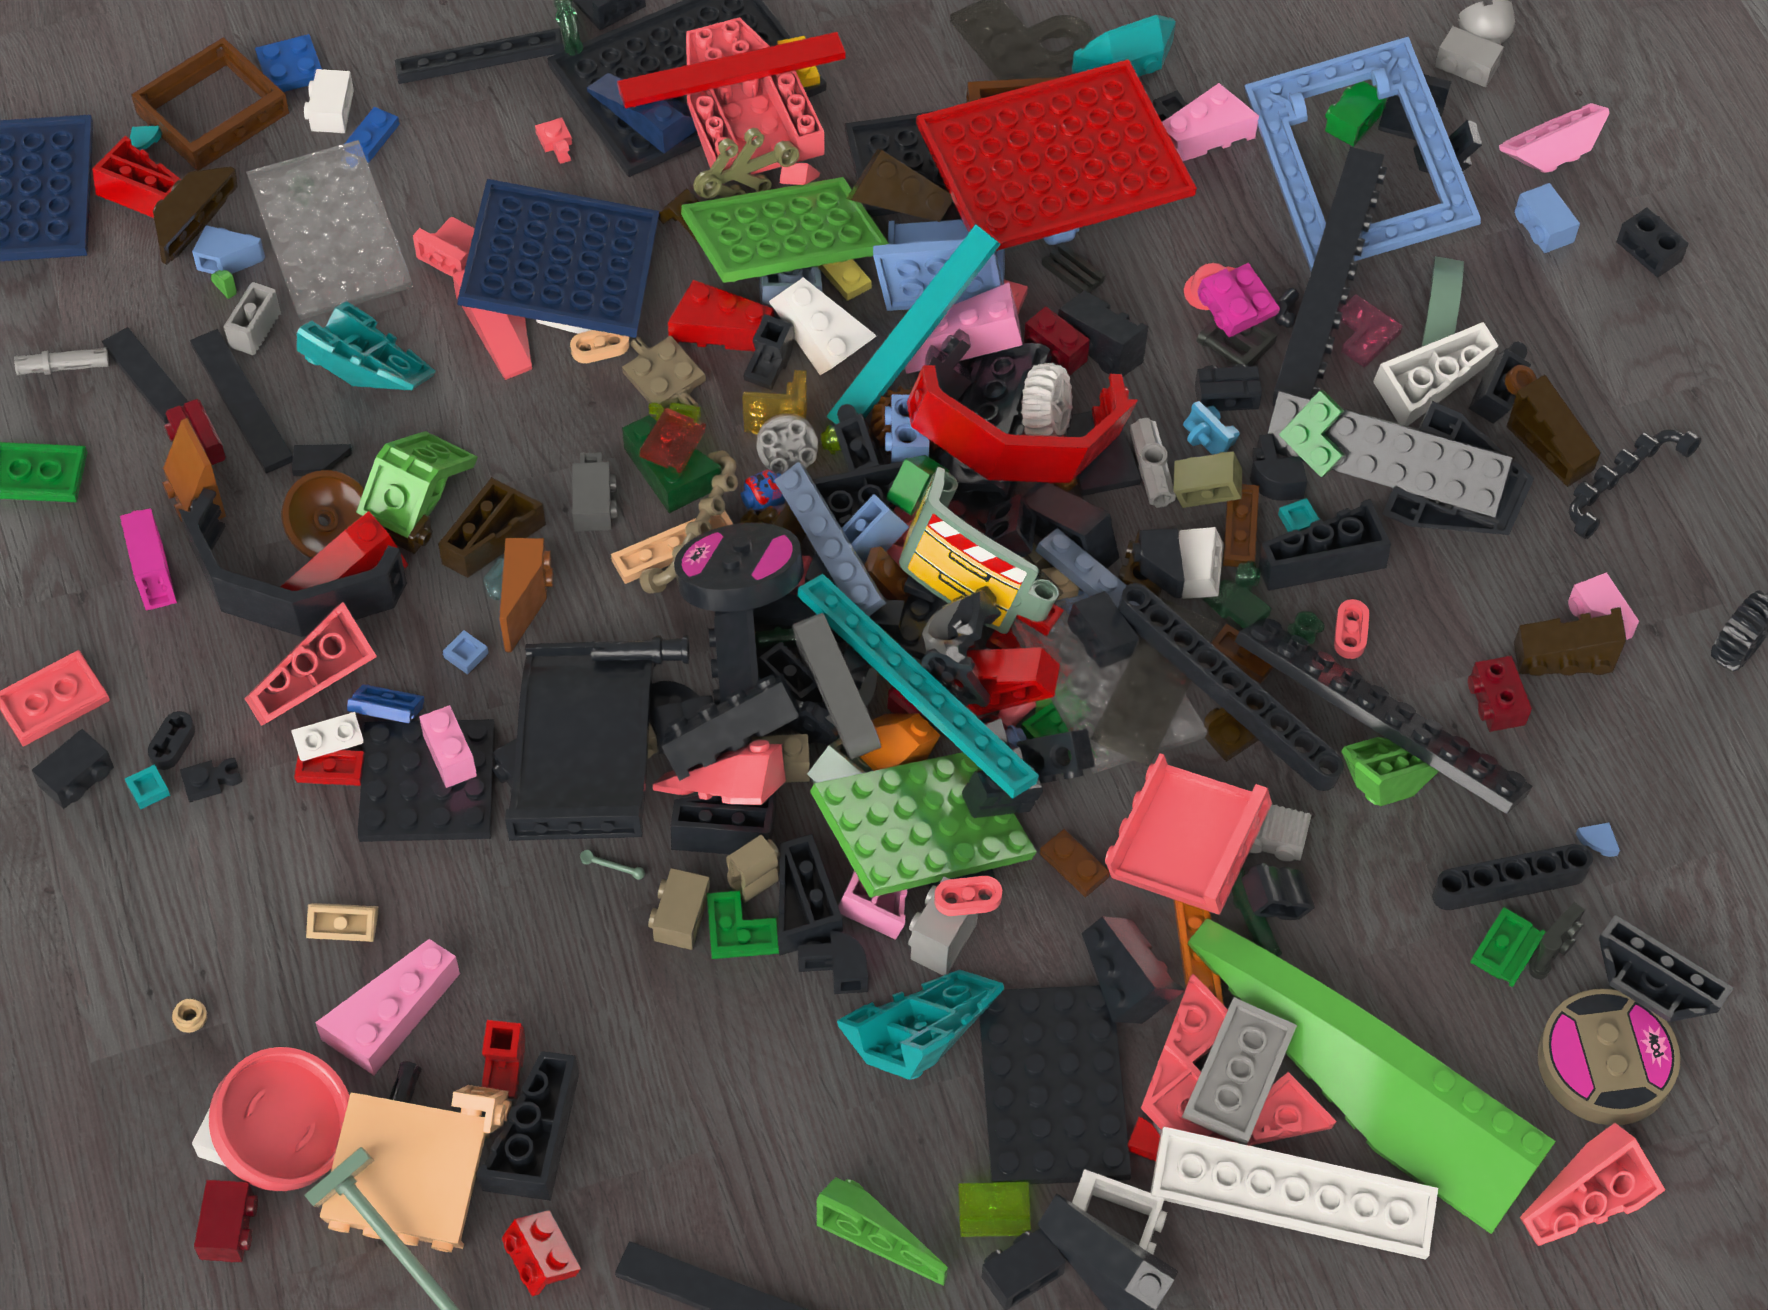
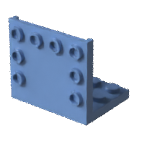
M962 219L895 224V221H889V244L873 246V257L887 311L908 310L912 307L968 235ZM1005 249L994 252L955 304L1004 284Z

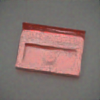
M665 408L642 445L639 457L665 468L671 466L676 468V472L681 473L703 437L706 424L702 423L699 425L693 422L694 419Z

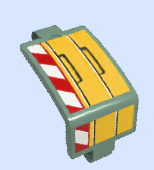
M938 466L930 478L921 498L919 508L909 527L899 559L900 567L917 582L948 604L957 597L968 596L975 593L977 589L987 586L996 597L995 606L1001 612V616L992 624L984 625L1003 634L1008 633L1017 615L1037 622L1045 620L1059 595L1057 587L1048 580L1037 579L1035 581L1039 571L1035 565L988 538L948 509L958 487V482L953 475L945 472L944 468Z

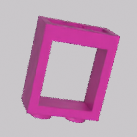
M152 509L136 510L129 514L121 515V524L134 578L145 610L177 603L163 543Z

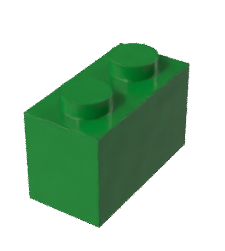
M1365 81L1355 83L1352 87L1348 86L1344 90L1340 101L1337 104H1331L1325 114L1327 119L1325 132L1354 147L1382 116L1387 98L1379 100L1377 88Z

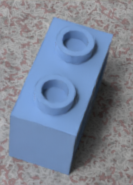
M892 394L891 407L885 406V425H891V432L885 433V451H891V463L901 462L906 458L921 455L929 457V439L911 427L909 417L902 416L909 415L907 400L910 395Z

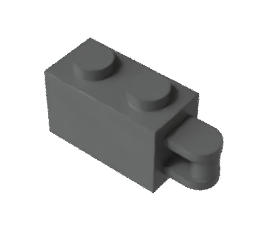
M581 452L580 463H572V515L575 532L612 530L611 518H617V500L611 499V493L617 492L616 474H610L609 462H603L602 452Z

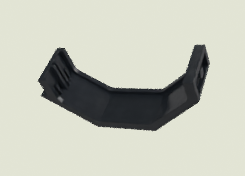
M204 488L200 496L192 501L190 512L179 509L189 544L221 612L304 637L342 602H344L354 620L395 608L407 584L400 549L389 545L375 568L299 591L287 590L236 574L219 567L212 554L214 546L226 527L225 523L218 520L222 513L220 506L213 503L216 492Z

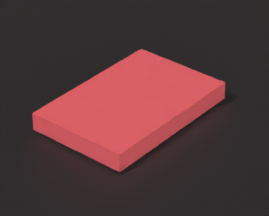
M79 650L0 691V711L23 747L110 701L105 689Z

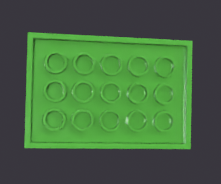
M844 177L812 182L806 185H794L685 204L681 208L682 217L723 283L763 277L780 272H790L807 267H817L829 263L844 262L856 258L872 257L873 246L889 244L860 202L846 199L852 189Z
M964 752L814 783L810 790L870 898L939 882L943 877L951 879L1032 860L1037 852L1015 814L973 818L963 799L962 791L966 784L970 783L969 780L973 773L982 769Z

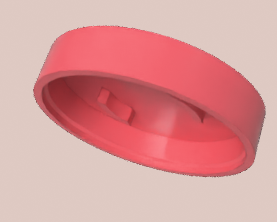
M289 1047L260 1050L240 1061L219 1083L213 1095L209 1110V1129L213 1145L227 1168L241 1180L249 1182L250 1185L270 1191H291L303 1188L317 1181L332 1169L350 1095L338 1074L315 1055Z

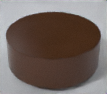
M1517 365L1506 374L1505 385L1516 396L1520 389L1535 381L1537 377L1529 367Z

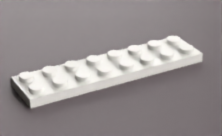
M1163 1127L1150 1193L1153 1197L1163 1198L1164 1201L1426 1259L1429 1257L1438 1188Z

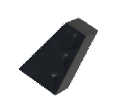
M776 791L762 805L722 803L721 796H712L708 800L699 799V795L675 799L670 824L671 850L730 855L759 835H762L765 840H772L776 813Z

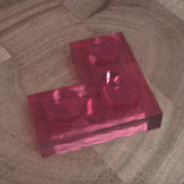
M1357 294L1339 309V312H1343L1341 322L1355 331L1343 344L1341 352L1364 368L1401 334L1402 325Z

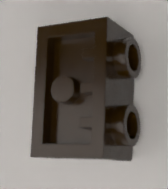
M1247 705L1249 708L1253 710H1259L1254 705ZM1214 708L1204 719L1202 736L1226 762L1259 741L1256 736L1224 708Z

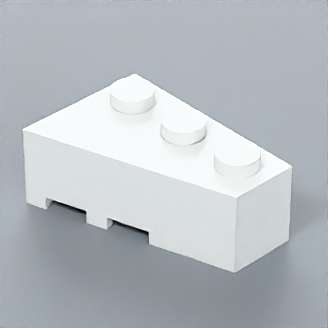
M804 277L769 301L781 320L792 324L794 339L819 375L832 369L876 337L873 332Z

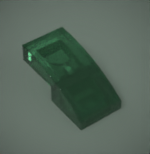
M1227 579L1220 582L1218 596L1202 598L1223 619L1230 616L1243 629L1257 621L1266 619L1270 616L1272 609L1256 595Z

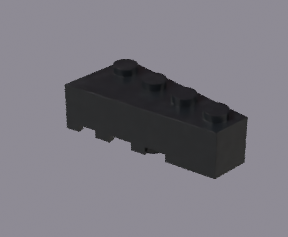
M783 674L776 678L774 675L766 676L756 682L757 687L745 692L744 689H739L726 697L727 701L717 706L714 702L707 704L697 711L698 715L689 719L683 716L668 724L669 728L666 729L662 749L679 781L690 776L689 768L697 764L703 765L705 768L716 762V758L721 756L722 751L726 748L729 751L735 752L746 746L752 740L751 735L754 733L758 737H762L799 717L800 707Z
M541 1051L521 1089L522 1093L515 1107L512 1106L507 1116V1122L500 1136L496 1137L490 1148L491 1153L485 1164H482L477 1173L482 1191L551 1201L579 1077L575 1055Z

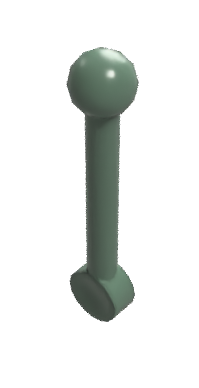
M584 850L580 854L583 864L588 865L593 862L632 874L637 880L643 879L645 876V870L642 867L631 868L593 856L590 850Z

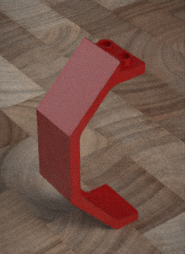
M923 365L907 400L910 424L913 429L987 480L1070 483L1120 435L1138 400L1128 399L1129 391L1124 386L1122 374H1110L1108 377L1110 382L1109 388H1103L1101 390L1102 393L1099 394L1100 405L1093 406L1091 409L1095 427L1083 437L1011 435L1001 431L944 393L938 385L935 366Z

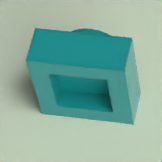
M1307 498L1280 507L1278 516L1288 532L1295 529L1302 531L1309 528L1312 522L1319 520Z
M155 764L125 778V782L140 810L170 796L169 790Z

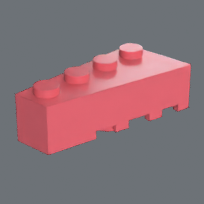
M342 602L244 699L262 726L377 656L344 602Z

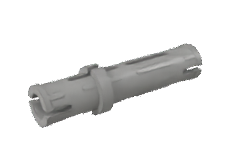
M107 347L59 353L42 351V354L14 356L16 375L29 373L51 375L52 372L61 370L109 367Z

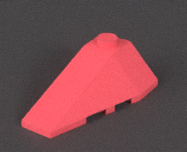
M464 270L452 274L457 299ZM462 306L505 380L532 370L525 317Z
M767 740L753 741L735 752L728 751L722 753L721 756L716 758V762L705 768L699 764L689 768L690 776L679 781L673 770L665 773L652 785L653 791L676 795H688L698 792L699 799L708 800L712 796H721L722 803L762 805L786 782L781 744H769Z

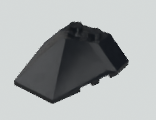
M1434 401L1431 402L1418 428L1422 431L1507 454L1470 423L1463 414ZM1516 461L1513 462L1500 512L1496 518L1409 493L1396 486L1390 491L1382 515L1410 527L1509 535L1534 477Z

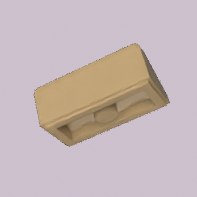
M322 903L308 904L306 938L373 942L378 918V907Z

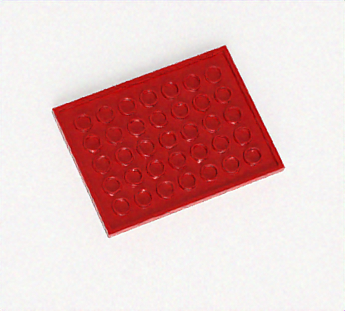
M1129 59L916 117V125L951 194L968 233L976 224L1001 244L996 251L1185 199L1196 194L1197 188Z

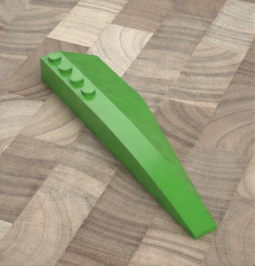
M1207 918L1188 941L1189 947L1215 975H1219L1229 986L1228 990L1235 998H1240L1248 1004L1297 1025L1286 1054L1308 1079L1312 1078L1322 1089L1321 1093L1330 1103H1335L1344 1113L1345 1120L1354 1129L1357 1128L1367 1139L1366 1143L1374 1152L1418 1183L1438 1188L1437 1196L1492 1234L1556 1141L1350 1000L1276 955Z

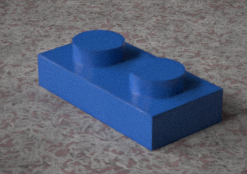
M373 107L344 143L345 153L369 163L400 125L398 116Z

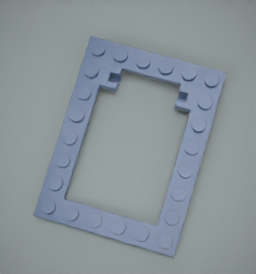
M1409 37L1245 85V93L1251 109L1259 115L1257 126L1310 271H1312L1326 222L1290 126L1308 120L1305 98L1371 79L1373 86H1377V97L1379 100L1399 95L1441 204L1371 224L1369 232L1363 231L1361 236L1362 239H1365L1361 257L1355 256L1354 261L1481 224V217Z

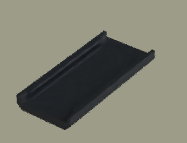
M1022 343L1023 345L970 358L967 369L970 371L972 383L958 399V402L1007 434L1026 435L1024 432L1025 426L1022 424L1023 414L1021 413L1022 390L1025 388L1024 381L1028 378V372L1034 365L1051 363L1053 357L1050 349L1039 343ZM939 447L935 462L948 469L949 473L956 478L958 482L956 490L1000 492L1002 497H1007L1012 481L987 480Z

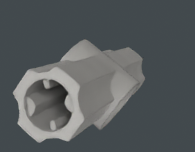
M1149 418L1138 419L1130 425V434L1138 460V471L1143 479L1149 504L1154 505L1156 508L1166 507L1176 499L1167 464V450L1162 446L1156 421H1152Z

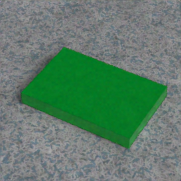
M0 442V499L77 502L88 453L86 446Z

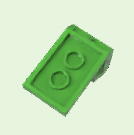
M427 431L386 443L375 458L356 513L363 516L370 511L382 526L408 538L424 514L429 516L440 500L448 477L474 468L478 457Z

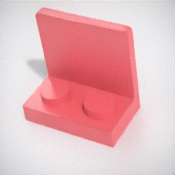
M450 217L435 234L428 233L419 228L413 235L416 257L453 277L452 274L465 269L475 228L454 217Z

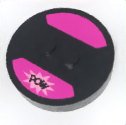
M766 523L732 524L705 532L685 544L677 553L674 561L678 589L683 599L698 608L719 612L748 610L772 603L790 593L799 584L804 574L801 547L797 537L785 528Z

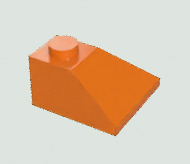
M919 713L884 714L871 720L879 737L881 748L859 757L873 771L927 760L940 734Z

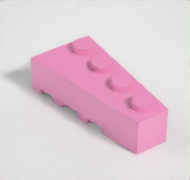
M1008 282L954 304L906 365V374L921 371L922 366L925 365V358L929 347L932 345L941 351L944 340L949 335L953 336L958 329L969 335L971 347L961 360L1023 345L1018 311L1010 283Z

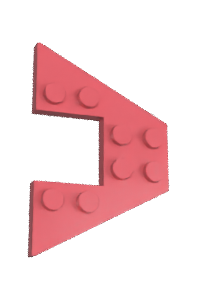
M1194 974L1191 975L1141 1109L1161 1130L1163 1127L1235 1142L1182 1118L1201 1074V1071L1194 1064L1211 1050L1228 1011ZM1287 1072L1271 1086L1247 1145L1252 1146L1332 1129L1337 1121Z

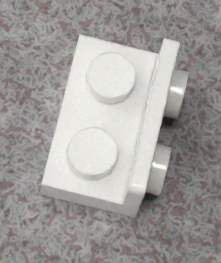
M355 712L291 730L301 761L363 743Z

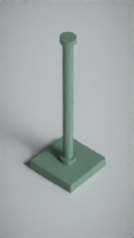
M360 1147L304 1195L314 1207L319 1208L336 1192L340 1196L344 1194L439 1309L460 1310L355 1185L357 1180L354 1177L374 1161L365 1149Z

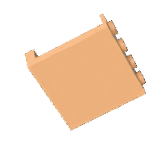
M351 1092L331 1172L362 1147L374 1161L354 1177L357 1180L355 1185L403 1243L418 1246V1241L432 1243V1249L452 1252L453 1247L461 1249L464 1247L461 1238L484 1140L490 1137V1133L483 1132L485 1117L466 1115ZM336 1192L323 1203L320 1218L329 1223V1229L349 1233L350 1227L362 1229V1235L381 1239L344 1194L340 1196Z

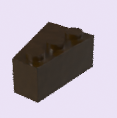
M880 149L875 151L846 198L937 222L941 221L953 201L950 193Z
M1544 374L1517 392L1506 427L1567 487L1594 471L1601 452L1547 376Z
M491 477L438 543L442 565L467 578L504 554L506 538H527L546 525L543 503Z
M1621 607L1612 608L1610 615L1591 618L1590 613L1580 614L1581 620L1561 623L1560 618L1520 625L1514 640L1518 673L1530 674L1532 676L1544 674L1570 676L1576 673L1604 675L1613 673L1627 640Z

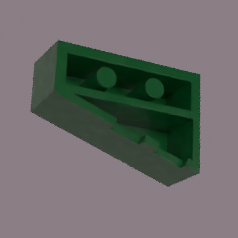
M650 415L622 427L625 451L668 513L711 493L713 477L722 473L719 464Z

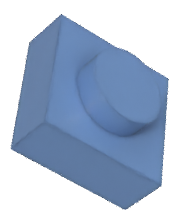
M465 630L443 650L444 658L467 675L489 654L488 647Z

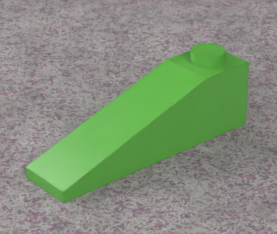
M835 1177L819 1194L817 1198L818 1227L944 1286L947 1280L948 1267L875 1198L865 1191L859 1183L850 1179L843 1181Z

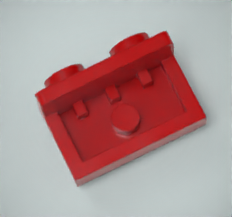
M550 1210L514 1219L502 1236L504 1248L511 1256L519 1272L520 1279L526 1285L531 1296L539 1295L546 1284L575 1277L581 1270Z

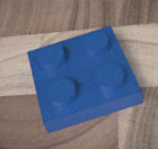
M309 34L255 48L262 73L283 92L309 86V82L314 81L316 69H322Z

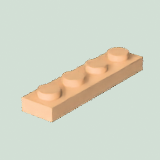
M725 510L720 515L711 516L709 520L712 530L733 524ZM696 518L612 553V562L624 583L627 584L640 578L642 572L646 569H662L669 566L673 561L672 552L674 547L682 545L687 536V524L695 521Z

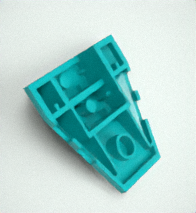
M348 301L335 307L326 327L323 328L310 321L301 326L297 332V351L303 354L308 362L322 366L352 386L413 390L433 377L436 372L412 350L407 349L404 352L395 344L397 338L393 334L388 333L387 336L376 328L378 322L373 317Z
M957 970L922 983V990L904 996V993L901 991L892 995V1002L879 1007H875L873 1002L864 1005L837 1020L838 1027L866 1064L905 1079H915L920 1077L923 1071L935 1065L1000 995L1004 990L1003 983L963 970Z

